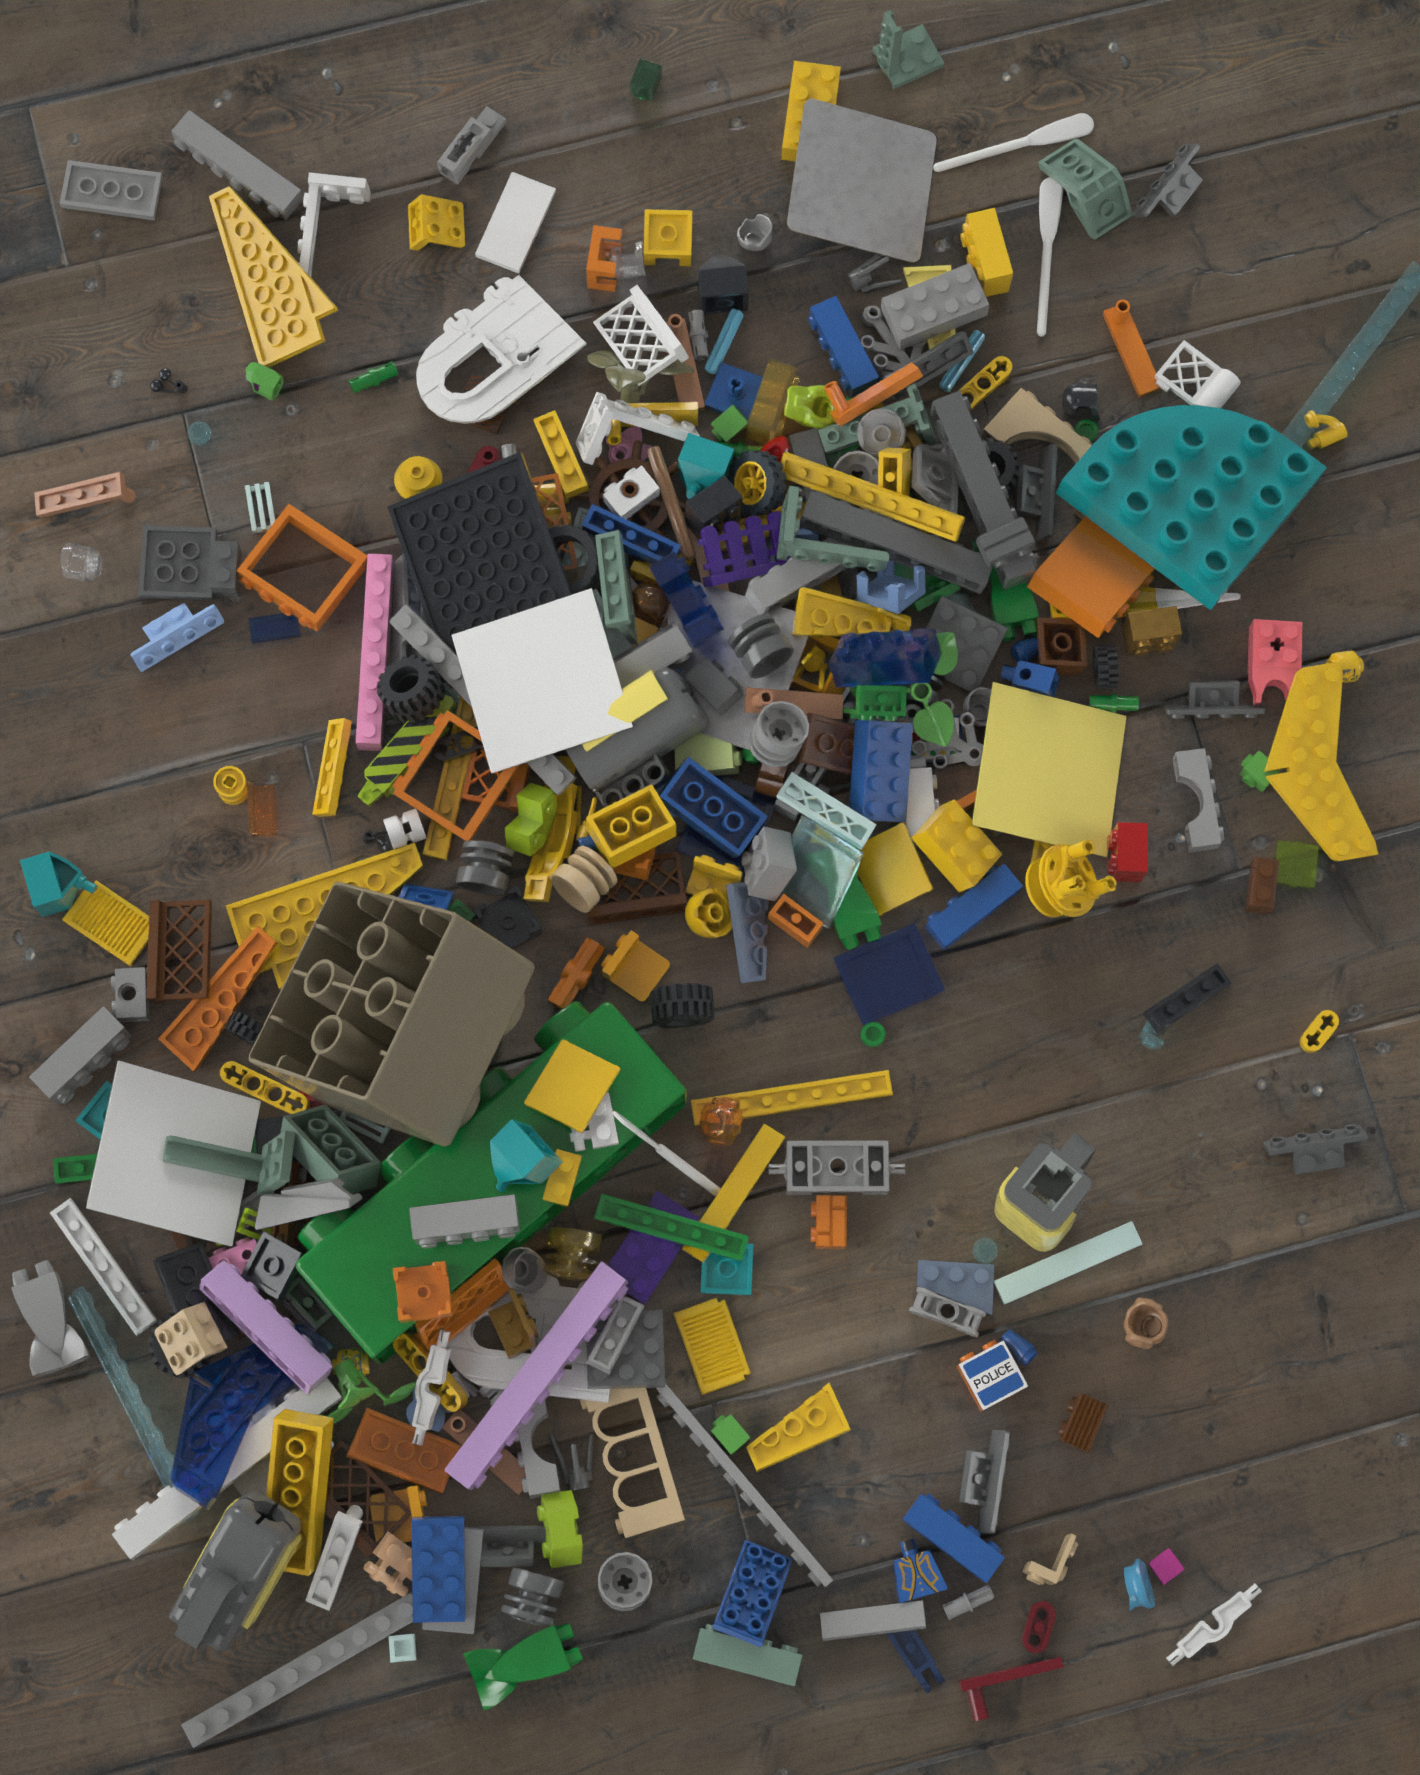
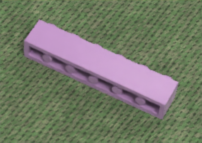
M223 1260L201 1279L199 1289L307 1395L330 1375L332 1370L330 1359L324 1353L316 1351L311 1340L305 1335L301 1336L295 1330L292 1321L287 1317L283 1318L270 1300H264L258 1294L257 1287L251 1282H246L241 1277L240 1271L233 1264L229 1265Z

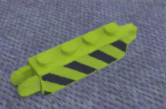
M444 696V699L439 702L441 704L438 709L435 708L431 716H425L424 720L420 721L417 719L414 723H410L408 720L364 770L367 782L358 794V797L367 806L371 807L383 795L386 798L390 794L393 795L395 781L400 775L404 776L409 769L406 767L408 761L413 754L418 755L423 748L420 746V743L427 733L431 735L436 728L433 724L441 712L445 714L447 710L453 713L457 709L456 702L452 696ZM451 723L448 724V726L440 736V739L444 738L446 734L449 732V725Z

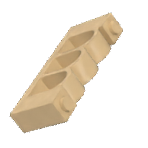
M646 1388L610 1389L608 1403L580 1399L582 1410L588 1409L589 1414L594 1413L592 1422L596 1435L604 1442H608L602 1455L607 1471L613 1476L618 1477L613 1487V1498L617 1506L623 1510L618 1513L619 1518L615 1519L619 1535L624 1533L626 1539L685 1521ZM637 1399L639 1400L646 1428L616 1437L606 1436L600 1431L598 1420L604 1410ZM649 1434L657 1463L627 1472L616 1471L611 1467L608 1455L614 1445ZM659 1469L667 1498L638 1507H629L621 1502L618 1490L624 1480Z

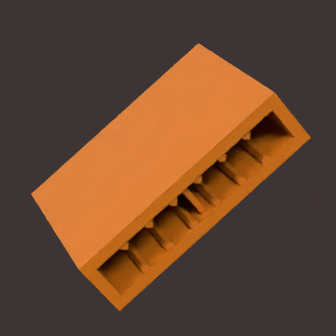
M1085 516L1033 574L1028 588L1099 638L1104 631L1109 633L1117 622L1115 620L1117 616L1120 618L1124 616L1130 607L1128 605L1130 601L1133 603L1137 601L1142 594L1141 588L1145 587L1147 589L1155 578L1152 575L1155 568Z

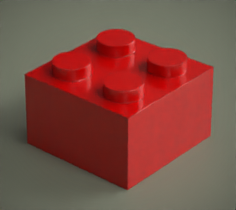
M1118 822L1114 830H1111L1110 835H1108L1107 850H1111V857L1107 862V874H1111L1116 882H1142L1147 874L1148 823Z

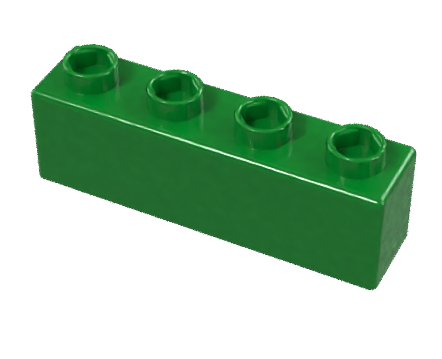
M577 1001L563 1008L534 1037V1042L544 1052L513 1079L502 1067H496L484 1075L479 1085L480 1101L477 1110L472 1118L458 1129L450 1145H434L432 1142L412 1136L397 1147L381 1163L379 1175L387 1183L383 1189L356 1211L349 1207L315 1216L299 1233L298 1239L308 1252L298 1259L296 1269L369 1357L378 1365H382L396 1353L393 1341L407 1330L413 1331L415 1334L417 1333L415 1323L418 1321L407 1323L399 1321L397 1310L399 1306L393 1268L404 1266L414 1268L432 1265L433 1262L445 1261L448 1269L450 1293L452 1294L492 1260L496 1259L501 1264L503 1258L510 1250L521 1247L567 1208L566 1206L543 1200L548 1178L542 1184H510L504 1192L496 1189L498 1181L493 1170L490 1141L511 1119L530 1125L554 1153L559 1149L582 1156L569 1205L644 1142L642 1138L624 1126L614 1116L619 1144L593 1149L592 1139L584 1140L586 1150L575 1152L574 1142L570 1140L569 1134L572 1133L570 1127L524 1105V1101L562 1039L620 1067V1072L608 1090L612 1111L618 1112L650 1137L686 1106L687 1089L612 1003L604 1002L592 1013H589ZM589 1124L584 1131L590 1130ZM506 1195H515L520 1232H515V1237L501 1239L499 1235L489 1236V1240L474 1242L472 1238L463 1239V1243L458 1245H448L446 1241L437 1242V1247L425 1249L420 1245H416L413 1240L409 1208Z

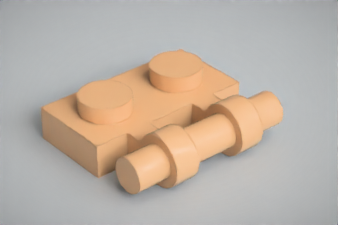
M387 1531L372 1552L379 1557V1560L376 1564L368 1561L363 1569L369 1573L370 1578L374 1581H380L385 1584L387 1590L391 1593H397L404 1597L408 1593V1588L403 1585V1581L406 1577L412 1581V1548ZM389 1565L396 1570L393 1576L386 1573V1568Z

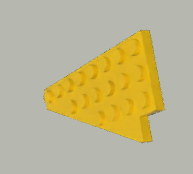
M227 187L210 195L209 199L258 363L269 368L325 342L319 319L338 311L336 305L234 189Z
M412 843L226 905L238 946L245 941L257 926L261 927L278 943L260 973L273 969L278 988L281 990L332 886L336 882L392 895L423 868L416 844Z

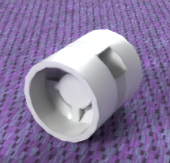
M416 808L403 812L400 818L395 815L383 819L393 849L406 846L408 841L415 843L427 839ZM409 823L412 832L405 834L402 825Z

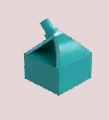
M688 433L678 458V468L680 469L678 475L687 491L686 497L688 499H691L722 477L726 476L727 478L729 476L730 465H733L734 460L733 448Z
M48 851L20 860L32 905L42 917L70 909L78 890L84 889L94 894L97 889V885L88 881L87 877L83 875L78 867Z
M513 1119L490 1141L492 1165L498 1181L496 1189L500 1192H504L510 1184H542L563 1163L530 1125Z

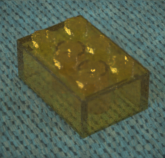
M769 359L747 422L746 441L764 446L770 440L783 435L785 420L788 421L789 418L784 412L788 396L787 390L790 386H799L800 377L796 376L797 367Z

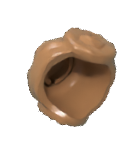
M1137 1298L1134 1304L1127 1310L1124 1320L1125 1341L1142 1349H1150L1153 1347V1344L1162 1342L1169 1323L1167 1314L1162 1310L1163 1305L1156 1303L1152 1299Z

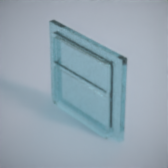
M802 815L791 838L797 870L779 897L785 894L824 923L823 926L828 929L834 920L864 853L806 815Z

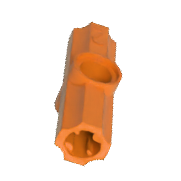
M586 938L574 959H571L562 971L561 979L549 996L548 1002L559 1010L571 1004L578 992L582 991L593 973L592 970L603 955L605 948L593 939Z

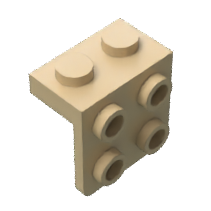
M205 1302L182 1309L155 1329V1336L176 1375L182 1374L203 1358L220 1353L227 1348Z
M1071 1533L1065 1536L1051 1570L1033 1561L1027 1562L1022 1573L1027 1574L1026 1579L1037 1585H1043L1044 1583L1054 1585L1059 1581H1063L1068 1569L1065 1566L1067 1558L1073 1557L1078 1543L1075 1542L1076 1535Z

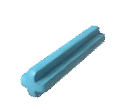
M732 309L704 367L709 374L716 375L744 317L740 310Z
M974 330L968 339L974 354L985 338V335L979 330ZM974 354L949 368L942 378L939 388L947 393L950 392Z

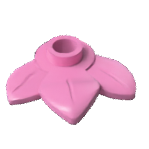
M634 426L623 433L621 432V443L618 445L607 443L610 448L608 452L610 463L622 460L616 458L618 453L625 455L623 459H631L633 443L636 440L642 442L640 427ZM643 444L641 460L644 461L648 458L647 450L651 448L650 445Z

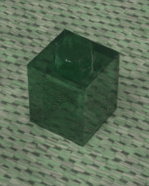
M640 58L630 82V93L638 99L653 101L662 78V66Z

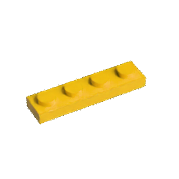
M554 410L533 419L553 468L559 475L560 484L566 498L568 499L588 491V484L556 411Z
M342 718L329 720L312 815L318 817L336 815L344 764L347 757L348 741L351 735V720Z

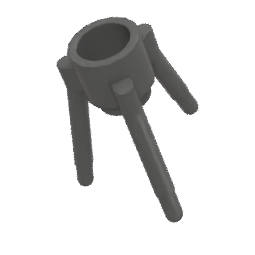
M879 254L874 255L861 266L847 274L855 291L861 289L862 293L902 284L903 281L899 279L869 285L868 282L872 281L869 272L890 260V257L886 256L877 261L883 256Z
M551 1433L549 1438L562 1470L564 1483L569 1484L570 1490L589 1488V1481L593 1480L594 1434L589 1436L586 1472L585 1467H579L576 1444L573 1443L571 1445L574 1469H569V1474L554 1434Z

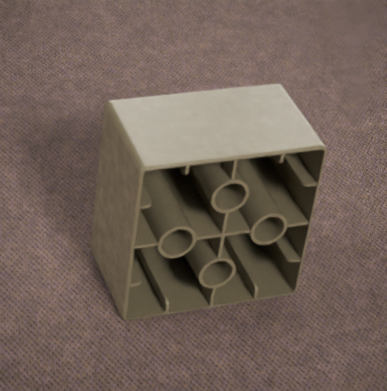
M336 882L332 886L251 1049L248 1059L256 1066L329 1107L441 1146H448L452 1143L458 1129L464 1126L477 1110L480 1101L479 1085L503 1035L513 1029L521 1018L525 1006L524 991L535 967L530 960L455 912Z

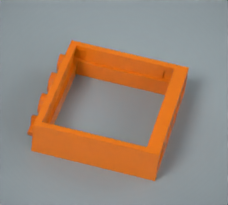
M288 504L237 569L239 582L244 584L246 589L251 590L253 588L259 592V596L268 603L274 602L285 615L291 616L292 614L299 619L298 621L303 627L307 626L318 632L366 570L368 556ZM288 523L352 564L315 614L251 572Z
M447 710L445 714L441 712L433 724L436 728L432 734L427 733L421 741L420 746L423 748L419 754H413L408 761L406 767L409 769L404 776L400 775L393 785L395 791L393 794L463 840L471 841L520 765L504 769L464 830L405 793L404 791L450 721L482 741L479 730Z

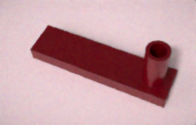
M1054 1657L958 1680L960 1691H967L973 1720L979 1721L989 1718L982 1687L1063 1668L1064 1666L1061 1657Z

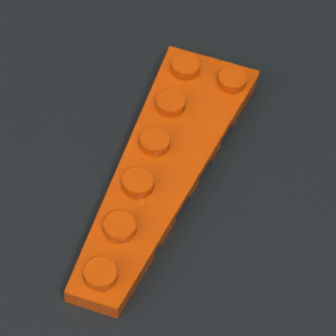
M259 926L253 930L210 979L209 999L192 1000L158 1038L194 1072H197L278 944Z

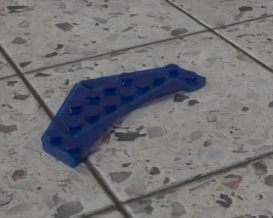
M294 1325L295 1330L301 1336L305 1335L311 1340L313 1348L319 1353L322 1352L330 1358L336 1350L335 1344L304 1325ZM255 1343L194 1372L195 1377L211 1386L210 1388L190 1376L171 1481L177 1491L207 1510L217 1500L253 1415L296 1384Z

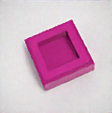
M1170 1548L1147 1563L1163 1585L1185 1570Z

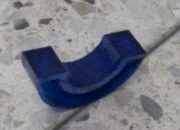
M672 552L649 566L656 581L678 615L683 629L695 649L722 635L721 631L724 630V627L718 619L719 616L712 604L707 606L704 601L707 595L700 584L697 586L694 584L687 572L690 570V567L684 557L678 558L676 553Z

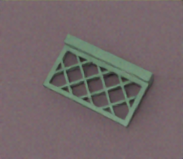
M619 530L595 535L605 625L608 629L617 627L631 645L638 644L628 554L623 549L622 534Z

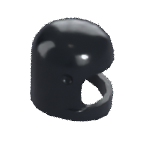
M1071 384L1066 387L1062 396V408L1065 415L1076 419V411L1078 409L1088 408L1091 410V420H1100L1097 409V384Z

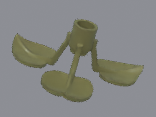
M601 350L587 355L586 358L589 363L599 368H606V377L618 392L621 391L620 400L626 403H639L640 395L644 394L650 380L645 381L646 376L643 372L622 367V362L612 350ZM659 357L656 360H662L665 357ZM677 359L658 373L676 375L689 372L694 373V369L687 363H681ZM645 381L641 387L638 386L639 383Z

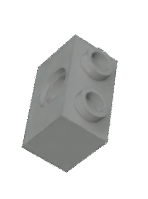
M145 967L115 969V976H111V989L115 991L116 1001H112L111 1005L112 1015L116 1016L120 1023L150 1021V1000L146 999L147 969ZM128 990H135L136 995L132 1000H124V995Z

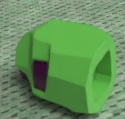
M251 362L245 369L246 380L252 384L254 392L273 401L277 398L283 387V376L262 364Z

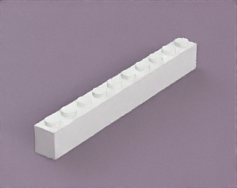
M328 1378L309 1395L302 1389L299 1391L296 1389L291 1390L283 1397L285 1401L281 1405L269 1407L262 1413L264 1418L257 1423L253 1420L241 1429L243 1434L238 1438L230 1437L220 1445L221 1451L215 1455L210 1453L200 1460L201 1466L193 1472L191 1469L184 1472L178 1478L180 1481L172 1488L168 1485L157 1494L158 1499L152 1504L149 1502L144 1503L135 1511L137 1513L135 1517L131 1520L125 1518L114 1527L116 1531L112 1536L130 1560H135L267 1458L271 1451L273 1419L282 1410L290 1409L323 1415L341 1401V1395Z

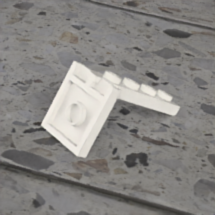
M309 172V192L304 194L303 206L307 207L306 216L301 217L300 228L304 232L303 239L298 241V253L301 254L299 264L310 277L312 274L321 197H326L329 201L348 199L351 203L363 204L364 201L370 202L371 191L365 178Z
M596 392L575 444L583 462L593 465L595 458H598L601 454V443L604 436H608L612 419L682 441L686 440L688 433L697 436L699 434L695 426L688 421L680 423L674 421L672 417L666 414L658 416L652 414L650 410L644 407L636 409L630 407L628 403L622 400L614 402L608 400L605 394Z

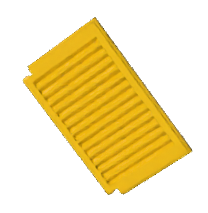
M96 880L94 884L97 885V889L94 894L83 890L62 920L131 967L148 944L149 915Z
M717 1298L673 1313L702 1395L744 1381V1375L751 1373L725 1300L718 1302Z

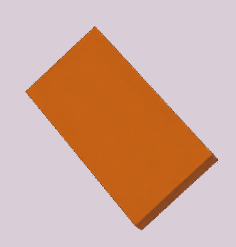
M366 1407L346 1457L443 1494L450 1477L444 1469L462 1445L427 1431L423 1445L414 1444L412 1441L416 1427Z

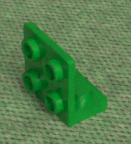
M894 562V575L914 581V569ZM925 573V594L909 605V608L920 611L939 601L942 595L948 596L959 590L960 587Z
M857 685L856 707H843V712L849 713L850 718H857L858 720H873L875 718L897 721V716H906L907 686Z

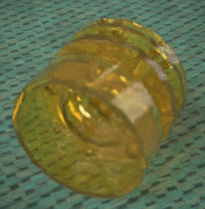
M550 1228L547 1245L558 1249V1252L545 1255L546 1260L556 1262V1264H545L543 1272L565 1280H588L594 1271L588 1270L586 1267H597L598 1262L587 1258L588 1254L600 1252L602 1235L570 1228Z

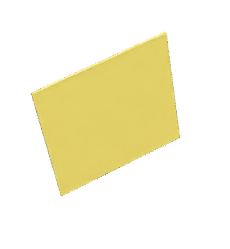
M993 682L972 825L1052 845H1073L1083 840H1091L1095 846V851L1092 854L1107 857V837L1110 835L1127 716Z

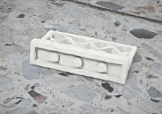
M636 285L630 289L632 294L630 297L593 321V323L626 369L637 370L638 365L648 366L644 372L646 376L645 381H647L677 359L682 363L689 356L639 286ZM634 305L633 315H623L624 310ZM610 320L615 321L613 329H604L602 325ZM621 321H630L629 328L619 329ZM636 321L646 322L643 330H634ZM617 335H626L624 344L614 343ZM641 336L639 344H630L631 337ZM647 336L657 337L654 345H645ZM627 350H637L635 359L625 358ZM643 351H652L650 360L641 359ZM658 351L670 354L662 360H656Z

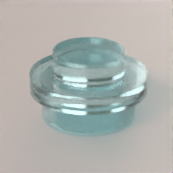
M194 422L187 430L188 439L194 445H204L211 439V429L205 422Z
M981 1238L973 1245L972 1253L978 1262L986 1264L996 1258L998 1248L993 1240Z

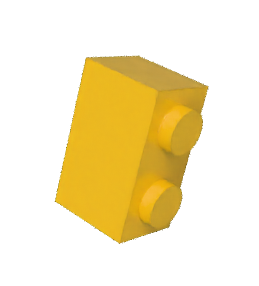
M887 447L879 452L878 486L910 497L911 449Z

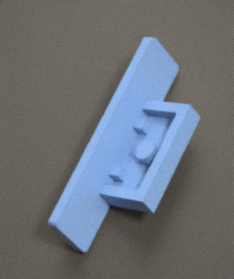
M185 603L142 627L150 642L133 651L130 655L139 670L143 672L224 623V619L215 604L210 605L193 616Z

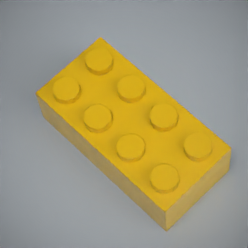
M794 61L781 160L796 162L805 102L809 99H816L836 105L840 66Z

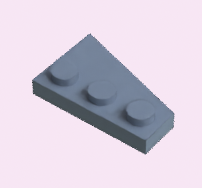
M918 1260L917 1287L925 1288L963 1305L975 1307L992 1316L993 1264Z

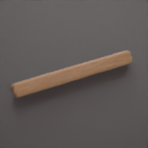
M651 447L647 450V455L660 488L677 542L681 545L682 557L684 560L693 559L696 556V551L660 447Z

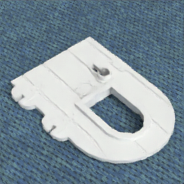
M520 275L516 276L513 280L509 277L498 279L495 282L498 289L495 290L493 286L488 287L484 292L485 301L473 311L462 309L454 314L455 318L458 319L456 322L452 317L447 319L443 326L445 333L425 350L419 360L416 378L421 399L439 417L463 424L491 419L504 411L586 346V342ZM482 346L502 365L479 385L466 393H451L444 386L445 378L451 372V369L456 368ZM536 348L539 349L532 356H529V354L533 352Z
M547 1275L544 1285L535 1292L514 1290L516 1294H522L529 1313L526 1317L531 1315L532 1319L536 1321L535 1325L539 1335L538 1338H535L537 1346L586 1281L580 1283L578 1288L559 1286L557 1278ZM509 1293L447 1343V1348L451 1349L449 1358L455 1369L466 1379L479 1386L505 1390L531 1355L522 1353L509 1359L506 1351L479 1346L474 1340L473 1331L476 1323L483 1317L489 1316L488 1311L511 1302ZM616 1299L610 1306L612 1309H614L615 1305L618 1302V1299ZM585 1340L579 1348L582 1351L573 1363L570 1361L567 1363V1365L572 1366V1370L563 1369L566 1373L557 1384L553 1382L549 1387V1396L608 1403L610 1389H588L587 1347Z

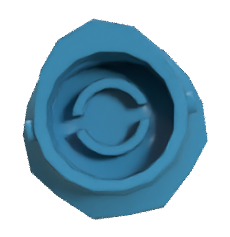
M1139 1558L1135 1559L1132 1566L1124 1567L1130 1611L1140 1606L1148 1609L1155 1607L1154 1594L1146 1565Z

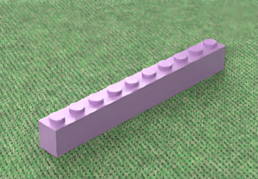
M601 1261L444 1471L469 1490H473L474 1487L478 1489L487 1478L485 1472L490 1466L494 1468L503 1457L500 1453L506 1445L510 1447L519 1435L516 1431L522 1424L527 1425L534 1416L532 1410L537 1403L541 1405L550 1394L548 1389L552 1383L555 1382L557 1384L566 1373L563 1369L569 1361L573 1363L582 1351L579 1349L585 1340L589 1342L597 1332L595 1326L600 1320L605 1321L613 1310L610 1306L616 1299L621 1300L628 1291L626 1287L628 1281Z

